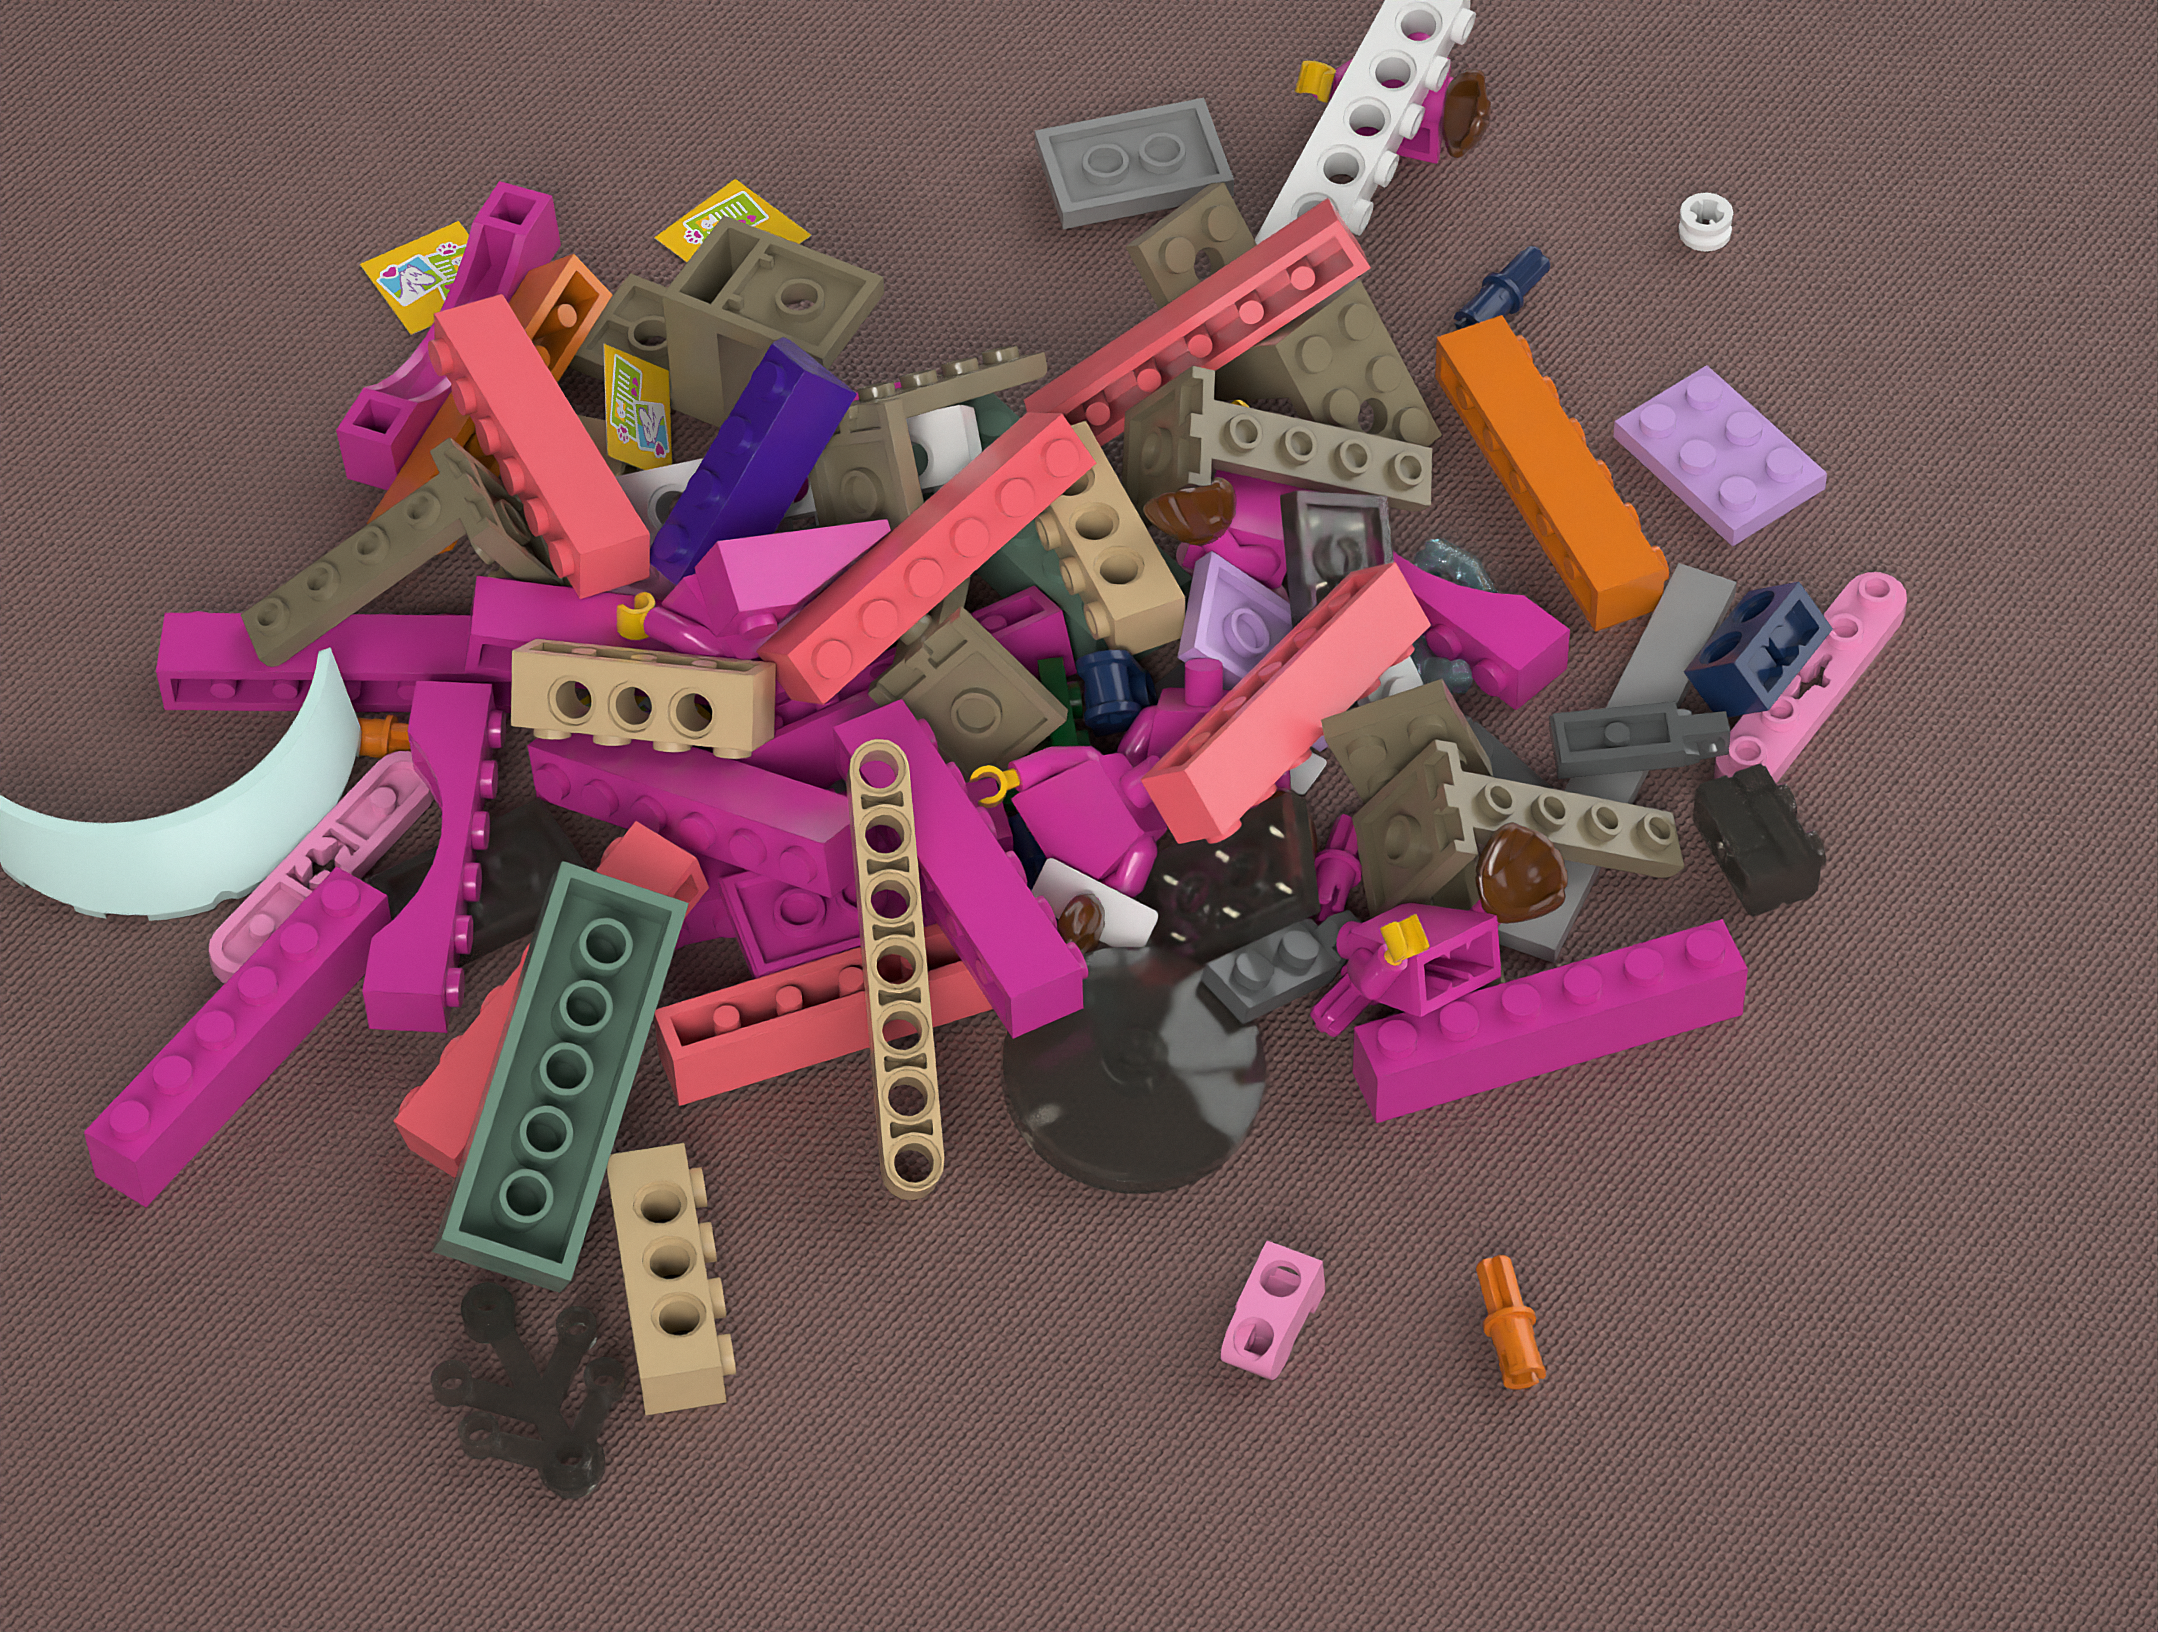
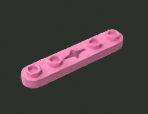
M1867 572L1856 576L1847 584L1823 614L1833 630L1769 711L1743 715L1730 731L1729 754L1715 757L1714 777L1722 790L1738 798H1756L1765 795L1775 786L1900 627L1905 617L1907 604L1906 590L1901 582L1881 572ZM1821 666L1824 667L1822 687L1814 685L1798 699L1801 682H1811L1820 673Z
M411 751L394 752L379 760L215 931L209 943V958L214 975L222 983L225 984L331 873L323 870L313 877L312 863L315 862L318 865L324 866L334 859L335 867L337 866L356 878L361 879L429 808L434 797L430 789L415 772Z

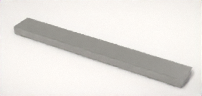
M1678 563L1606 708L1676 701L1677 709H1680L1692 684L1685 675L1684 670L1720 627L1735 597L1737 582ZM1649 770L1570 778L1564 791L1633 804ZM1564 860L1568 874V884L1564 889L1566 898L1562 906L1536 919L1518 923H1501L1498 926L1499 944L1555 963L1601 867Z

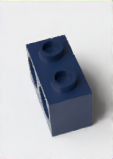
M1799 581L1751 590L1746 593L1684 670V673L1712 712L1726 711L1728 718L1769 711L1833 628Z

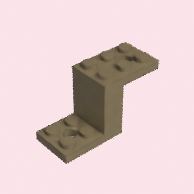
M1221 182L1209 184L1128 244L1126 249L1160 310L1202 282L1194 271L1195 258L1200 250L1204 251L1210 259L1211 271L1209 276H1211L1257 244L1225 183ZM1352 280L1215 371L1214 400L1217 401L1289 398L1300 419L1362 433L1366 432L1359 425L1358 415L1361 404L1367 401L1372 407L1374 422L1366 434L1428 447L1442 436L1361 280Z
M723 215L668 288L634 274H629L611 297L570 362L571 369L605 382L604 344H607L668 370L670 408L720 428L749 383L754 370L759 366L771 344L778 339L785 337L793 341L828 370L884 295V279L882 276ZM802 300L814 303L812 307L805 310H792L786 307L787 304H796ZM655 336L666 339L663 343L656 346H645L638 343L640 340H648Z

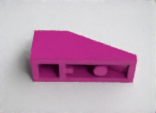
M888 520L717 541L694 567L715 636L722 637L740 634L743 640H756L774 633L780 623L835 582L884 539L891 531Z

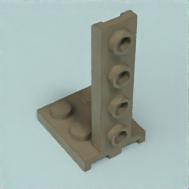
M1017 345L1005 346L982 352V364H978L977 357L941 364L943 374L941 376H937L936 369L899 376L900 388L895 389L894 381L858 388L859 400L851 403L809 473L819 527L887 519L891 529L890 532H892L924 503L906 419L1041 379L1047 372L1045 353L1019 355Z
M1191 366L1125 412L1122 486L1146 528L1153 525L1143 511L1144 505L1149 500L1157 498L1163 493H1176L1180 489L1211 485V468L1411 512L1423 511L1431 506L1432 448L1214 400L1215 370Z
M449 437L430 451L438 468V475L242 613L241 617L259 660L269 667L279 666L466 533L479 557L488 565L496 561L502 566L508 578L516 581L560 587L566 586L563 578H559L553 569L548 545L542 535L535 537L531 533L525 518L524 505L518 495L510 496L503 482Z
M971 575L899 638L893 664L870 683L868 695L880 707L903 699L916 720L924 718L935 735L939 755L945 764L949 762L956 764L965 783H968L973 772L982 766H994L1002 772L1008 770L1009 762L1025 756L1066 721L1068 709L964 609ZM982 777V778L979 779V780L987 779V778H991V777Z
M1443 679L1321 720L1326 743L1364 804L1372 799L1434 739L1457 744L1462 771L1493 777L1490 759ZM1477 855L1423 905L1468 911L1480 899L1475 881L1479 856ZM1501 964V976H1502V977H1500V978H1498V979H1496V980H1494V981H1492V982H1490V983H1488V984H1486V985H1484V986H1482V987H1480V988H1478V989H1476V990H1474V991H1472V992H1475V991H1478V990H1482V989H1485V988H1489V987H1492V986H1495V985H1499V984H1502V983H1506V982H1505V978H1504V973H1503L1502 964Z
M1434 739L1352 816L1370 919L1401 904H1424L1478 855L1476 843L1486 845L1498 828L1510 822L1543 833L1554 843V848L1560 850L1563 860L1658 878L1674 876L1684 868L1673 812L1464 772L1461 769L1457 744Z

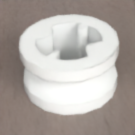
M1697 193L1688 197L1682 203L1678 232L1680 239L1686 246L1694 250L1706 252L1720 249L1729 242L1732 233L1733 209L1732 205L1725 198L1713 193ZM1702 219L1710 220L1709 225L1702 224Z

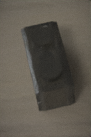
M1761 763L1737 771L1730 778L1725 775L1700 784L1695 791L1692 820L1747 914L1752 917L1778 909L1781 903L1785 902L1789 905L1814 896L1819 887L1821 867L1826 864L1825 849L1819 835L1813 829L1804 831L1797 819V805L1791 789L1786 783L1776 784L1766 766H1763Z

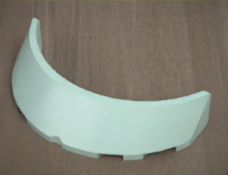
M329 647L318 652L316 669L307 697L297 717L279 743L260 763L238 781L199 803L154 818L117 823H93L61 819L41 814L18 805L0 795V863L4 872L23 887L27 884L48 897L74 906L76 912L105 919L107 913L147 915L149 921L186 917L212 910L226 899H240L252 893L338 804L349 780L355 757H359L362 735L361 727L331 648Z

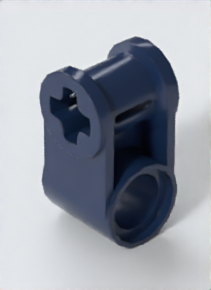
M1127 650L1098 651L1076 660L1077 674L1085 681L1084 696L1087 709L1084 712L1085 725L1092 728L1096 737L1126 732L1143 708L1158 704L1151 674L1139 665L1131 656V652Z

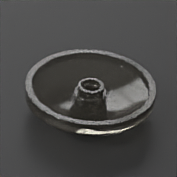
M1144 947L1104 948L1082 954L1088 968V978L1082 980L1083 1009L1014 1039L1006 1031L1001 1060V1084L1008 1112L1016 1128L1035 1153L1062 1174L1097 1189L1124 1194H1150L1178 1189L1206 1177L1221 1167L1236 1153L1252 1130L1259 1112L1265 1087L1266 1064L1263 1043L1254 1020L1242 1024L1201 981L1200 977L1205 968L1187 958L1170 952Z

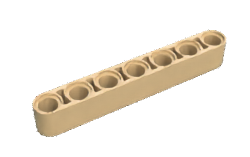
M874 739L863 743L854 752L848 768L846 785L880 1171L883 1183L891 1194L900 1199L916 1200L932 1192L938 1183L944 1168V1148L910 771L906 754L898 745L889 740ZM874 760L882 761L892 768L896 780L888 787L881 789L873 788L867 785L861 778L860 768L867 762ZM877 825L889 826L899 834L902 842L901 846L891 853H878L868 845L865 838L866 832ZM885 889L894 890L905 899L907 911L894 919L884 918L873 909L871 904L872 896L878 891ZM890 954L900 955L911 964L913 976L905 983L890 984L879 975L877 962ZM896 1019L906 1020L916 1028L919 1042L910 1049H895L885 1041L882 1033L883 1027ZM911 1085L923 1095L924 1109L916 1115L903 1116L895 1112L890 1106L889 1092L896 1086ZM904 1151H918L929 1161L930 1175L925 1180L916 1183L902 1179L894 1166L895 1157Z

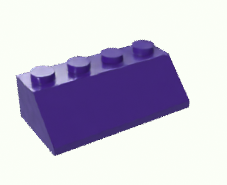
M782 337L773 342L759 366L754 370L749 383L728 418L721 425L718 435L696 472L689 479L684 492L665 524L658 531L650 547V564L676 586L684 577L696 574L694 567L717 541L774 534L857 393L793 341Z

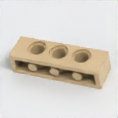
M1083 421L1071 425L1096 464L1035 517L1036 530L1046 551L1054 549L1060 559L1061 577L1070 595L1079 593L1084 602V615L1090 633L1095 640L1103 638L1109 650H1127L1131 652V655L1181 639L1185 620V596L1087 422Z
M535 639L512 651L511 726L534 728L533 735L542 739H566L571 737L572 733L593 735L594 743L606 746L627 745L631 743L632 739L653 741V749L663 752H684L691 750L692 745L713 747V755L729 759L747 758L752 755V751L774 739L776 663ZM576 681L583 684L590 692L591 708L586 707L578 700L575 693ZM635 688L643 690L649 696L652 704L651 714L645 713L638 707L634 697ZM695 694L703 696L710 703L712 708L711 720L703 718L697 712L694 704Z
M684 1143L610 1154L606 1168L645 1415L726 1403L723 1376L736 1374L730 1333L717 1335L714 1319L726 1317L721 1278L707 1279L705 1263L717 1262L711 1222L698 1224L695 1208L708 1206L702 1167L689 1169ZM659 1220H671L666 1223H654ZM668 1275H681L673 1279L663 1278ZM681 1330L691 1331L685 1335H672V1333Z

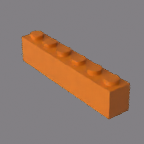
M573 253L529 270L508 304L558 383L613 295ZM452 391L369 518L367 524L439 474L430 451L449 437L495 476L498 477L500 475L499 463L493 454L487 456L482 451L477 439L475 423L469 414L465 416L460 414ZM458 540L453 542L451 545L446 547L438 554L452 550Z
M1503 315L1438 336L1436 342V380L1594 631L1597 632L1655 611L1663 595L1664 581L1669 579V568L1662 550L1657 545L1651 546L1643 535L1638 514L1632 504L1629 502L1623 503L1616 493L1611 473L1603 460L1596 461L1589 451L1584 431L1578 420L1574 417L1569 419L1562 409L1557 389L1551 378L1548 376L1542 377L1535 367L1526 339L1522 335L1515 336Z

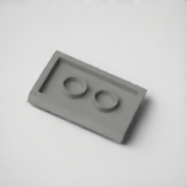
M1204 98L1035 130V148L1063 229L1179 207L1211 183L1224 182L1230 195L1234 196V178Z

